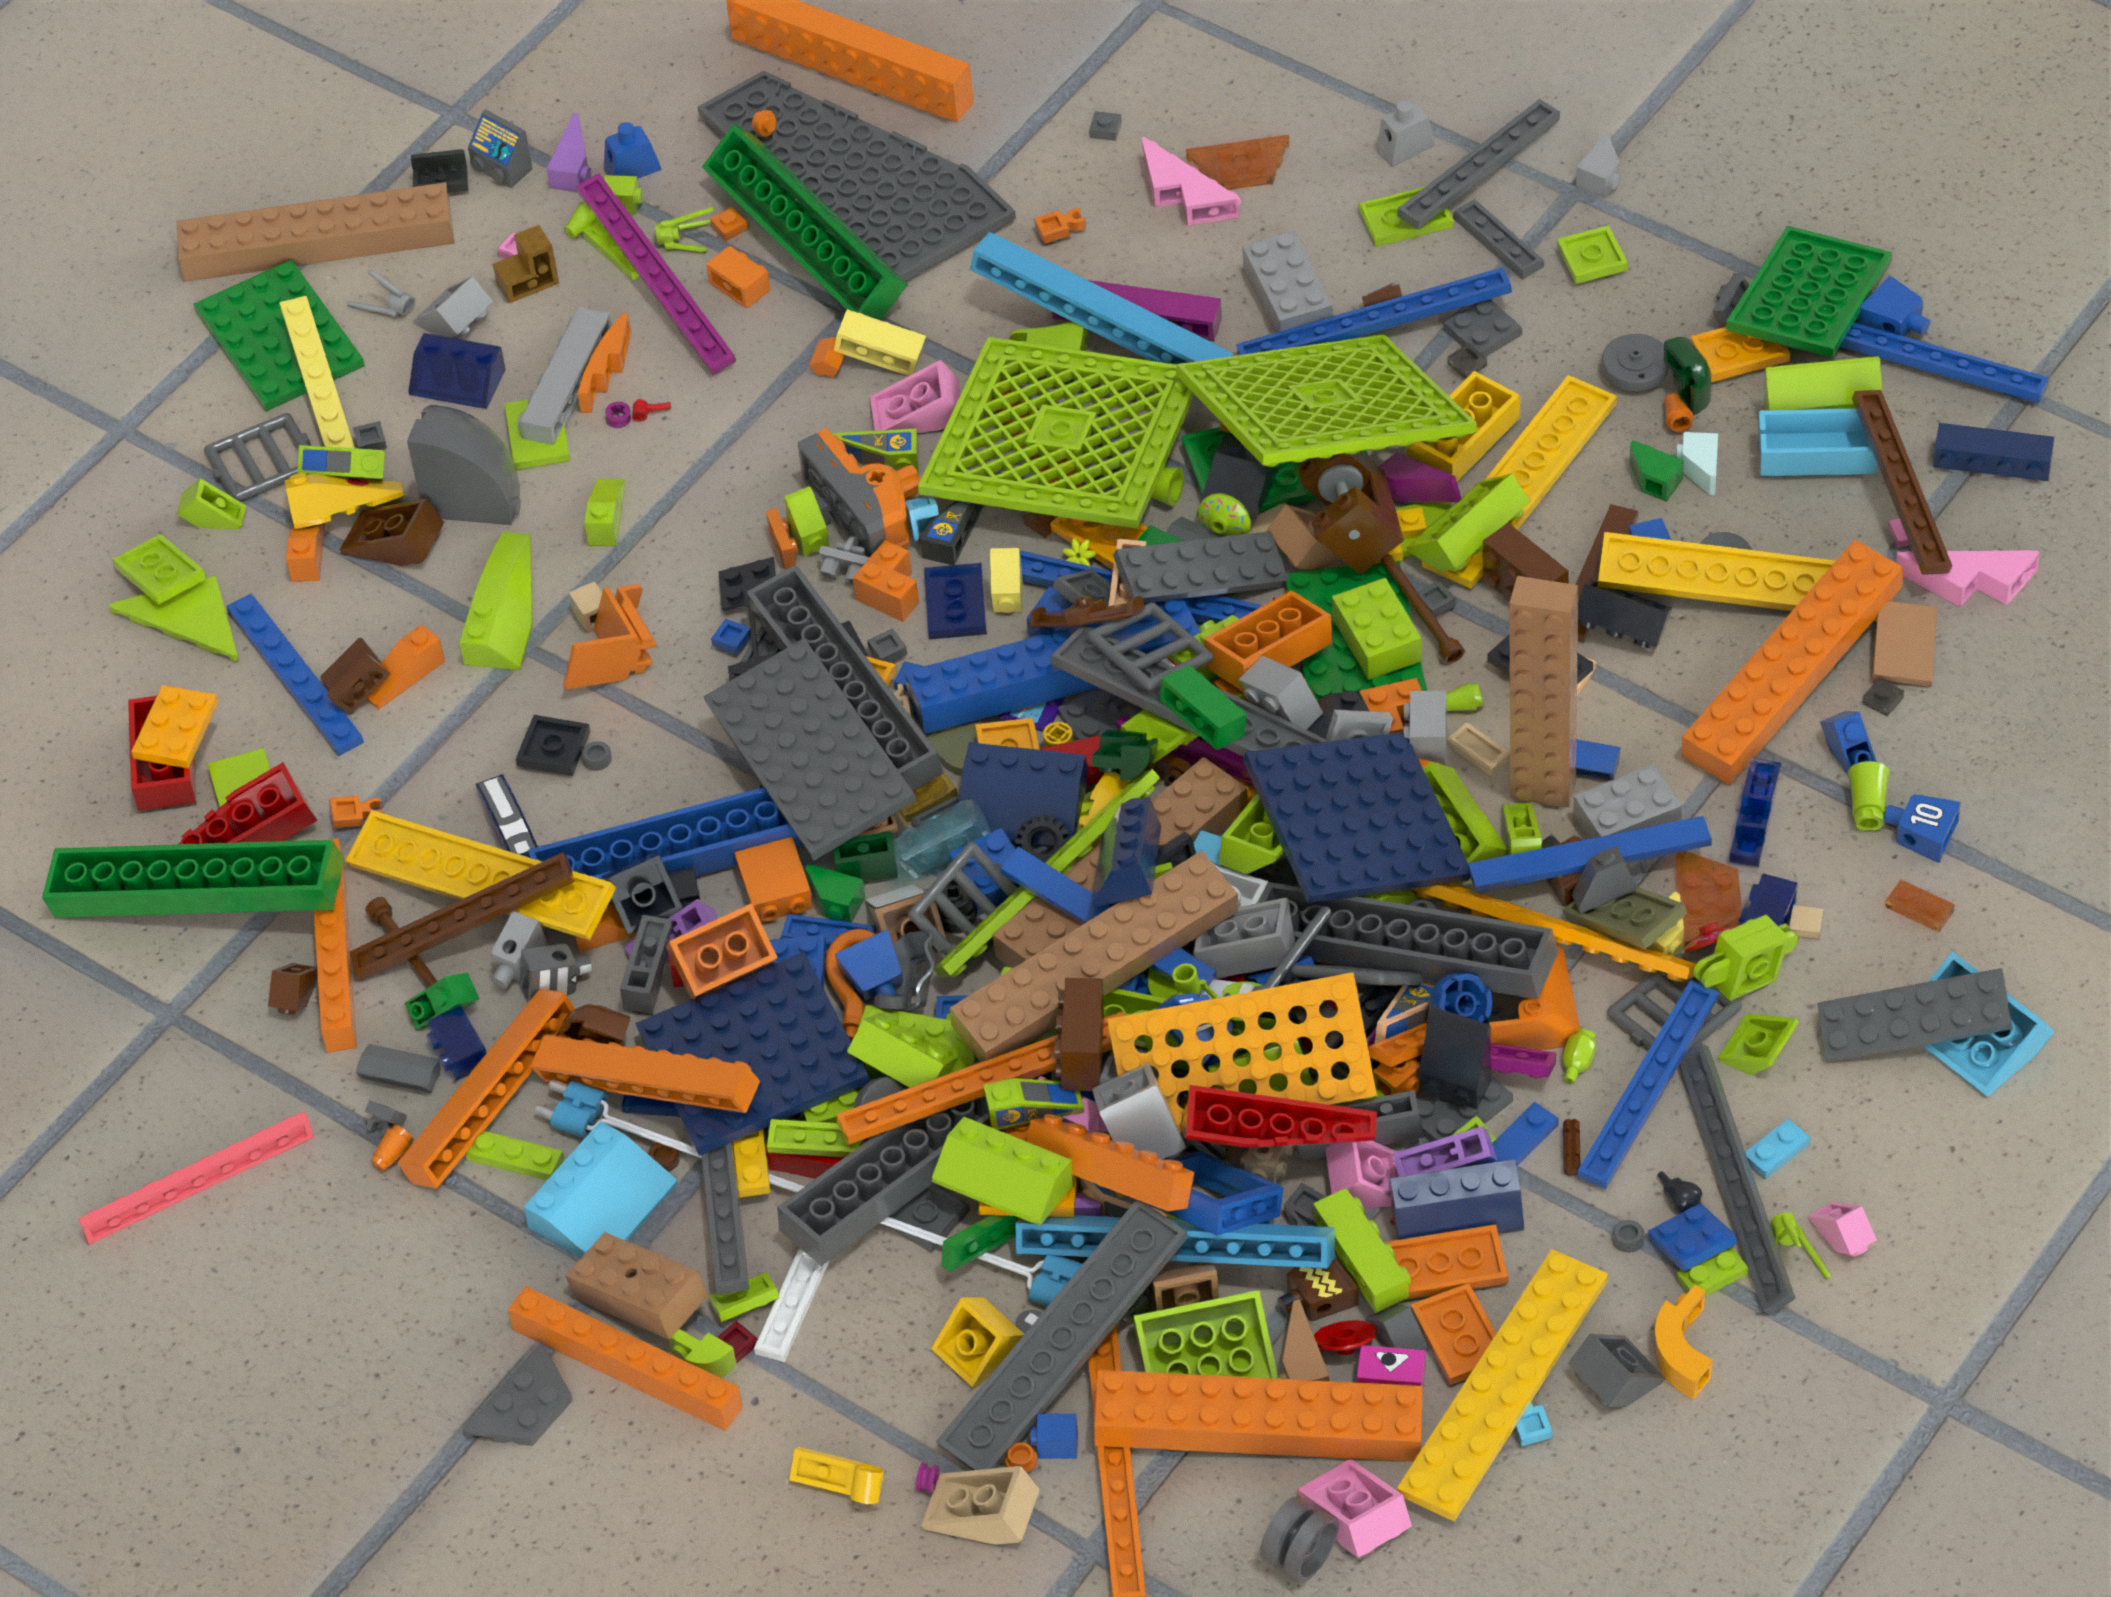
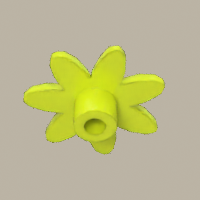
M1073 538V550L1069 548L1062 550L1066 556L1070 557L1065 561L1091 566L1088 559L1094 557L1096 552L1087 550L1090 540L1087 539L1080 545L1078 540Z

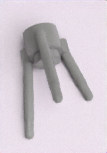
M368 270V274L391 291L386 299L389 309L359 302H347L349 307L387 314L393 318H397L399 314L402 316L409 315L415 306V298L412 295L396 288L372 270Z

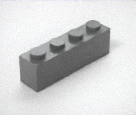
M1415 1090L1335 1105L1376 1111V1137L1373 1141L1381 1145L1424 1138ZM1331 1144L1297 1145L1301 1161L1326 1156L1325 1148Z

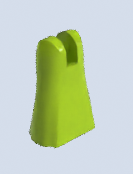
M1074 322L1040 328H1022L1012 330L1009 340L1087 351L1088 329Z

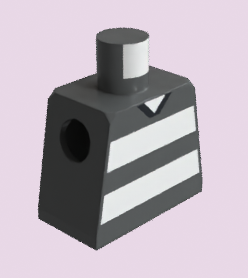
M566 944L521 950L520 989L527 1004L539 989L565 992L567 996L573 994L576 991L577 976L592 971L588 955L574 958Z

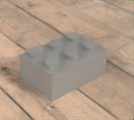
M1651 764L1574 795V820L1586 838L1591 839L1682 820V804L1655 764Z

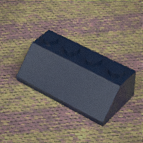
M1150 797L1142 799L1133 798L1125 803H1121L1102 834L1092 898L1094 908L1152 894L1161 823Z
M1515 1159L1390 1178L1388 1189L1397 1240L1495 1224L1498 1234L1524 1230L1521 1188Z

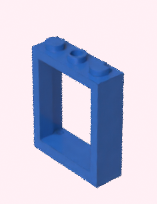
M1196 1151L1168 1160L1179 1161L1183 1164V1168L1193 1171L1192 1184L1198 1183L1227 1197L1217 1200L1191 1188L1188 1209L1165 1211L1152 1206L1217 1236L1280 1217L1284 1187L1202 1151Z

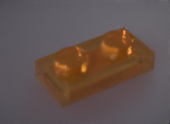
M1901 879L1887 897L1885 903L1886 908L1937 932L1941 931L1953 914L1955 904Z

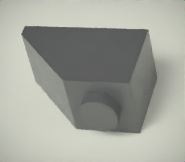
M1618 846L1603 850L1596 856L1589 858L1572 892V897L1580 914L1636 890Z

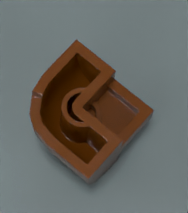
M587 1004L568 1013L556 1037L561 1034L576 1040L588 1038L597 1043L608 1044V1042H614L621 1045L631 1017L601 1005Z

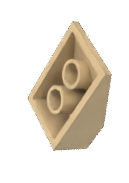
M1022 1466L941 1473L921 1526L924 1530L994 1545L1022 1542L1040 1489Z

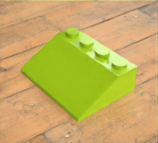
M1259 1290L1133 1316L1132 1322L1144 1372L1278 1379Z

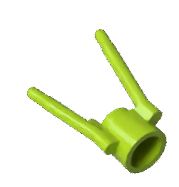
M713 207L656 223L655 229L658 245H665L666 250L679 249L707 252L706 247L675 243V240H680V230L710 224V219L684 224L679 223L714 211Z
M1782 1212L1775 1215L1771 1219L1770 1224L1777 1246L1779 1242L1785 1246L1795 1244L1797 1248H1800L1803 1244L1824 1277L1829 1279L1831 1274L1805 1236L1802 1227L1798 1226L1795 1216L1790 1212Z

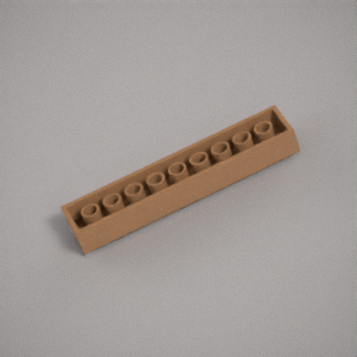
M446 182L176 221L178 258L184 282L265 271L291 259L296 266L454 244L451 204Z
M1517 576L1509 603L1510 798L1545 803L1551 806L1569 807L1576 783L1578 585Z
M1205 757L1200 759L1152 800L1161 823L1158 849L1183 832L1192 836L1193 843L1201 830L1219 836L1248 805L1247 787ZM1101 843L1064 874L1092 893L1094 892ZM1037 896L992 934L995 957L1008 967L1014 968L1082 924Z
M1201 850L1155 879L1151 895L1118 902L950 1007L951 1026L980 1062L1022 1048L1056 1026L1057 1014L1059 1015L1060 1011L1058 1009V992L1065 989V978H1103L1104 996L1176 949L1181 948L1238 912V893Z

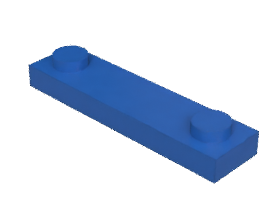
M1534 1102L1493 1142L1497 1157L1496 1162L1515 1159L1517 1167L1559 1125V1118Z

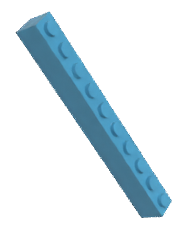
M990 231L973 251L970 265L971 271L1150 361L1176 365L1233 356L1232 352Z
M1074 1215V1217H1047L1041 1226L1020 1218L1016 1222V1253L1089 1257L1122 1217ZM1171 1220L1187 1231L1189 1237L1169 1261L1328 1268L1335 1259V1227L1253 1224L1216 1236L1183 1220Z

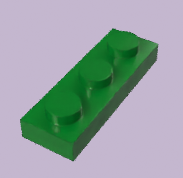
M990 1215L944 1240L941 1267L952 1272L1016 1237L1018 1217Z

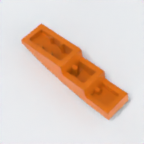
M622 313L610 327L588 362L577 393L581 413H592L596 392L607 393L611 374L623 373L632 333L628 313Z

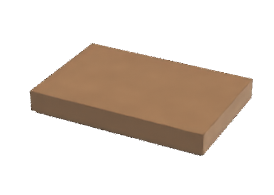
M1888 601L1882 607L1876 619L1872 680L1932 686L1938 607Z

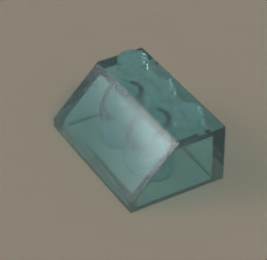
M973 799L965 800L955 804L952 810L944 814L931 816L926 821L927 823L917 828L912 827L904 830L899 837L893 839L894 855L896 861L916 879L949 862V852L992 832L981 807Z

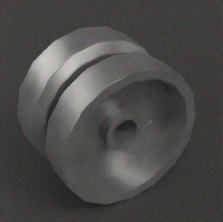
M1299 1496L1292 1497L1281 1506L1269 1523L1260 1546V1557L1276 1568L1284 1566L1287 1575L1299 1582H1306L1316 1574L1329 1556L1336 1541L1339 1522L1335 1517L1323 1510L1314 1513L1313 1505Z

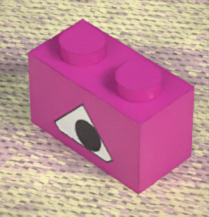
M1362 1345L1357 1383L1424 1387L1426 1371L1425 1350Z

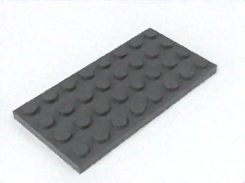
M805 638L703 696L707 706L813 861L917 800L909 785Z

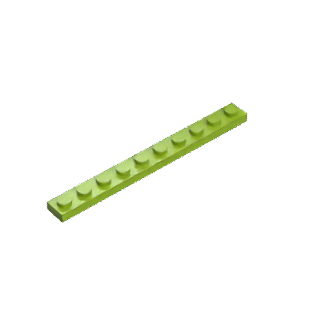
M1153 769L1143 771L1140 775L1136 776L1045 863L1064 875L1072 868L1070 863L1077 856L1078 858L1085 856L1093 848L1091 843L1097 837L1102 838V834L1121 803H1125L1133 798H1146L1154 791L1155 787L1153 784L1160 777ZM1022 886L1017 888L934 967L937 975L940 978L948 976L954 978L964 971L967 967L965 962L971 956L975 958L983 953L988 947L986 942L993 937L992 934L1026 907L1028 902L1036 895Z

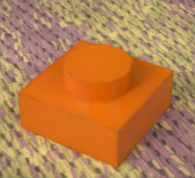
M733 207L710 218L711 227L725 241L748 230L747 221Z

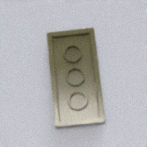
M1635 886V891L1581 914L1575 901L1562 910L1568 921L1643 949L1654 944L1662 934L1674 927L1688 913L1684 903Z

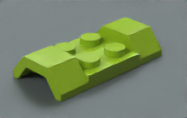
M1238 693L1235 695L1236 697L1244 700L1243 694ZM1145 709L1121 725V730L1147 733L1146 739L1149 740L1158 738L1156 756L1152 761L1153 763L1179 745L1183 744L1186 746L1199 736Z

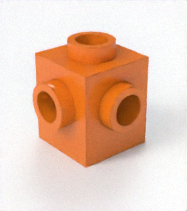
M1414 1057L1392 1067L1380 1062L1378 1067L1373 1070L1375 1087L1385 1096L1413 1090L1416 1093L1419 1090V1061Z

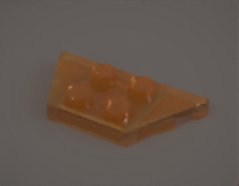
M1289 135L1190 148L1185 149L1186 159L1189 163L1193 161L1199 167V172L1210 179L1216 180L1219 185L1227 190L1273 184L1277 175V169L1282 164L1285 149L1289 148L1290 141Z
M1687 851L1675 853L1678 893L1680 894L1681 903H1684L1688 912L1683 917L1684 948L1700 935L1699 928L1714 922L1717 923L1718 928L1741 925L1743 923L1738 868Z

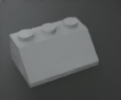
M1287 897L1238 907V912L1196 937L1195 958L1217 971L1215 979H1224L1228 976L1277 968L1295 944Z

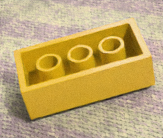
M1473 371L1449 395L1477 422L1476 433L1467 434L1463 438L1447 437L1440 438L1436 442L1421 441L1406 446L1408 457L1455 476L1457 482L1520 419V395L1476 371Z

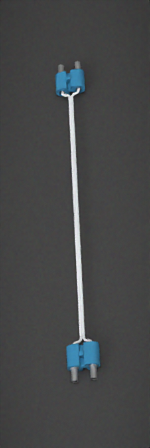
M552 1079L549 1083V1089L563 1094V1101H559L554 1110L540 1104L535 1108V1115L551 1120V1127L583 1139L602 1121L616 1128L702 1158V1155H698L694 1146L609 1116L607 1114L609 1109L607 1104L608 1093L575 1080L565 1084ZM603 1112V1116L605 1119H601L597 1123H595V1118L600 1117V1115ZM769 1174L771 1184L797 1193L805 1187ZM890 1217L880 1222L881 1224L942 1246L943 1241L948 1239ZM985 1253L978 1257L980 1260L1027 1276V1287L1030 1290L1029 1301L1045 1307L1049 1306L1083 1265L1080 1262L1059 1255H1047L1045 1260L1039 1261L1033 1268H1028L990 1253ZM1041 1266V1273L1036 1276L1032 1284L1033 1278L1030 1273L1037 1271Z

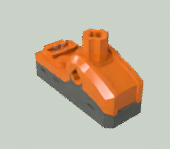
M827 428L797 442L803 481L811 489L814 488L820 497H826L831 506L829 514L848 537L858 538V546L866 548L864 556L870 558L884 540L902 548L909 546V527L906 517L905 499L919 493L918 484L921 480L918 471L913 465H908L898 471L894 470L891 466L881 463H870L859 467L854 455L846 452V447L841 439L836 435L833 436Z

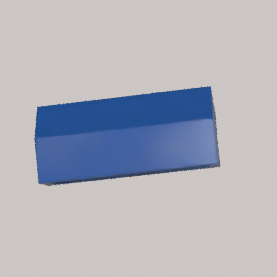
M1577 739L1576 774L1614 780L1619 765L1621 747Z

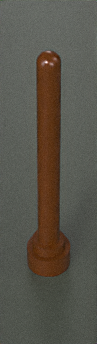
M1387 554L1381 558L1383 565L1438 641L1439 655L1444 662L1452 664L1461 659L1465 649L1458 640L1448 637L1393 557Z
M384 897L374 898L367 904L365 912L373 922L382 924L388 933L399 929L392 919V907ZM419 955L407 959L427 988L437 982Z

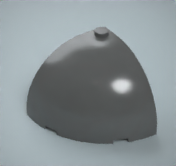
M438 405L425 407L421 411V419H416L407 440L419 498H427L441 519L512 525L515 514L520 512V484L514 462L501 439L485 423L464 411Z

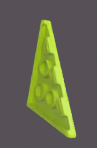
M216 575L207 577V579L196 584L194 587L177 594L159 605L146 594L109 603L111 613L115 615L119 613L129 617L130 621L148 628L152 626L162 630L163 634L181 641L185 639L195 643L201 649L214 654H223L230 657V660L234 662L239 661Z

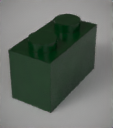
M891 831L853 837L833 849L836 872L863 879V882L898 877Z

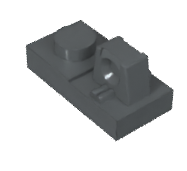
M1742 272L1733 273L1730 281L1725 285H1721L1716 295L1718 302L1712 312L1722 328L1726 327L1729 316L1749 286Z

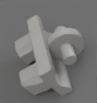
M850 536L846 543L838 542L836 549L821 545L819 555L822 558L820 573L823 577L834 580L837 578L840 568L848 569L845 580L853 584V576L869 559V557L864 556L866 548L858 546L859 541L857 537Z

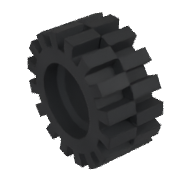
M1040 814L1038 817H1030V820L1024 821L1021 824V828L1016 833L1015 845L1016 849L1019 846L1045 863L1069 840V834L1060 820H1056L1053 816L1048 817L1045 814ZM1038 832H1048L1055 841L1053 849L1046 854L1036 853L1031 847L1033 836Z

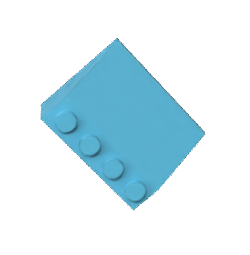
M1952 951L1928 982L1977 973L1979 971ZM2008 993L2007 997L2013 1029L1923 1046L1987 1097L2031 1061L2055 1033L2045 1021Z
M600 1121L526 1203L524 1211L528 1228L582 1258L604 1232L628 1241L677 1186L678 1180L629 1137Z

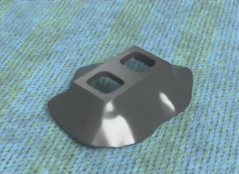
M927 931L910 932L894 944L903 978V983L894 987L897 994L906 997L905 1009L892 1010L910 1012L926 1006L930 980L934 972L935 953L932 950V933ZM926 961L927 965L924 974L916 977L918 965ZM916 990L917 1002L911 1004L913 992Z

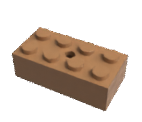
M606 1232L599 1237L565 1275L577 1301L668 1340L671 1339L708 1297V1293L697 1270Z

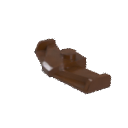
M1092 596L1080 597L1075 599L1074 605L1063 611H1046L1045 607H1038L1032 610L1030 613V626L1032 628L1074 627L1131 618L1145 610L1144 600L1142 596H1136L1127 603L1106 606L1104 599L1093 600Z

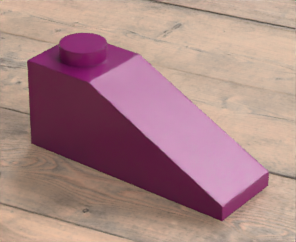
M1398 452L1379 465L1385 471L1392 499L1396 501L1459 502L1462 500L1456 477Z

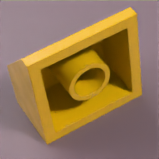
M961 1297L932 1345L931 1350L971 1387H977L991 1376L1025 1334L984 1297Z

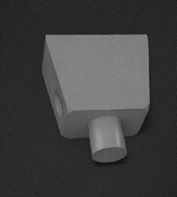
M1402 100L1397 103L1396 111L1382 118L1377 153L1391 167L1435 146L1429 118L1415 103Z
M512 911L491 953L497 966V970L491 978L494 984L506 989L512 979L520 981L521 950L549 946L539 921Z

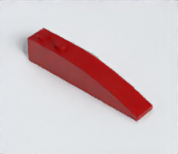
M282 762L231 792L225 797L226 803L216 811L213 809L204 816L205 821L195 830L189 829L181 836L182 840L178 844L284 841L318 820L288 768Z
M1190 1085L1184 1107L1182 1133L1185 1139L1247 1148L1373 1141L1376 1137L1377 1112Z

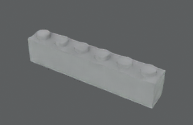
M578 307L574 317L569 319L567 331L564 336L560 337L555 354L550 356L547 370L544 374L540 375L535 393L530 395L525 412L519 416L518 428L521 429L523 439L551 445L555 444L563 426H566L578 402L577 393L588 362L594 350L612 326L610 313Z

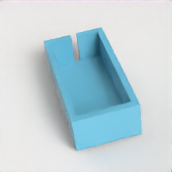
M1856 409L1759 411L1758 444L1760 476L1876 474L1877 461Z

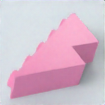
M1142 137L1143 159L1155 207L1182 203L1188 226L1239 218L1238 206L1241 204V200L1235 192L1219 185L1216 180L1208 178L1195 167L1189 166L1175 154H1170L1159 147L1156 142Z
M1947 551L1952 563L1950 572L1922 575L1913 552H1898L1896 563L1904 567L1903 577L1959 607L1976 590L2007 605L2038 571L2039 551Z

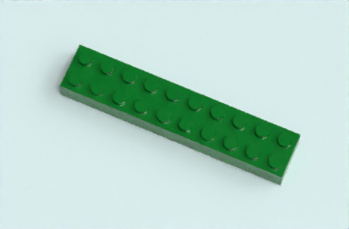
M733 124L702 165V168L846 309L881 321L908 286L881 257L752 133Z
M333 840L55 848L42 899L55 918L333 910L344 858Z

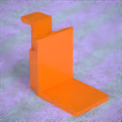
M640 584L617 587L615 597L609 587L603 588L593 629L598 640L574 643L572 645L563 682L566 690L628 680L630 671H633L634 674L645 673L646 666L652 665V659L646 649L655 648L657 644L636 610L642 593Z

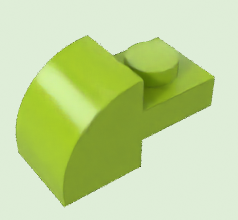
M678 1329L669 1340L670 1352L673 1356L720 1378L727 1375L736 1366L733 1347L709 1332L699 1341Z

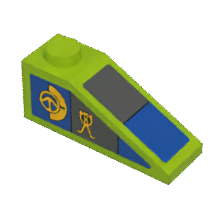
M917 428L832 433L833 436L836 435L841 439L846 447V452L853 454L860 465L881 463L891 466L896 471L908 465H913L919 473Z
M299 445L297 474L305 473L307 475L317 474L382 480L385 451Z
M1012 1078L983 1085L991 1127L996 1130L1028 1124L1030 1120L1044 1118L1045 1114L1065 1116L1084 1112L1080 1091L1062 1090V1082Z

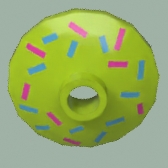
M1223 493L1211 494L1205 497L1198 507L1200 525L1217 534L1234 536L1249 534L1251 530V519L1247 509L1240 501L1230 495Z

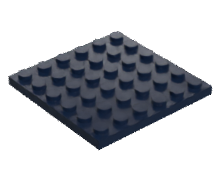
M1404 732L1245 752L1242 759L1307 903L1469 881L1468 862L1410 744V740L1404 737Z
M804 952L726 984L694 1000H688L635 1023L649 1051L658 1052V1050H666L676 1055L688 1053L697 1058L709 1059L714 1057L729 1063L741 1061L748 1064L752 1068L751 1071L760 1080L746 1113L673 1102L699 1156L770 1126L771 1119H787L870 1082L869 1075L861 1060L847 1052L851 1041Z

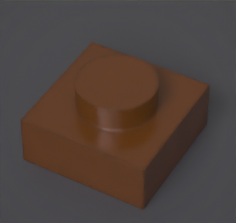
M1029 512L1024 516V525L1046 538L1052 533L1050 523L1058 516Z

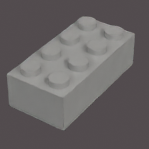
M1295 231L1242 246L1243 269L1276 333L1333 316V305Z

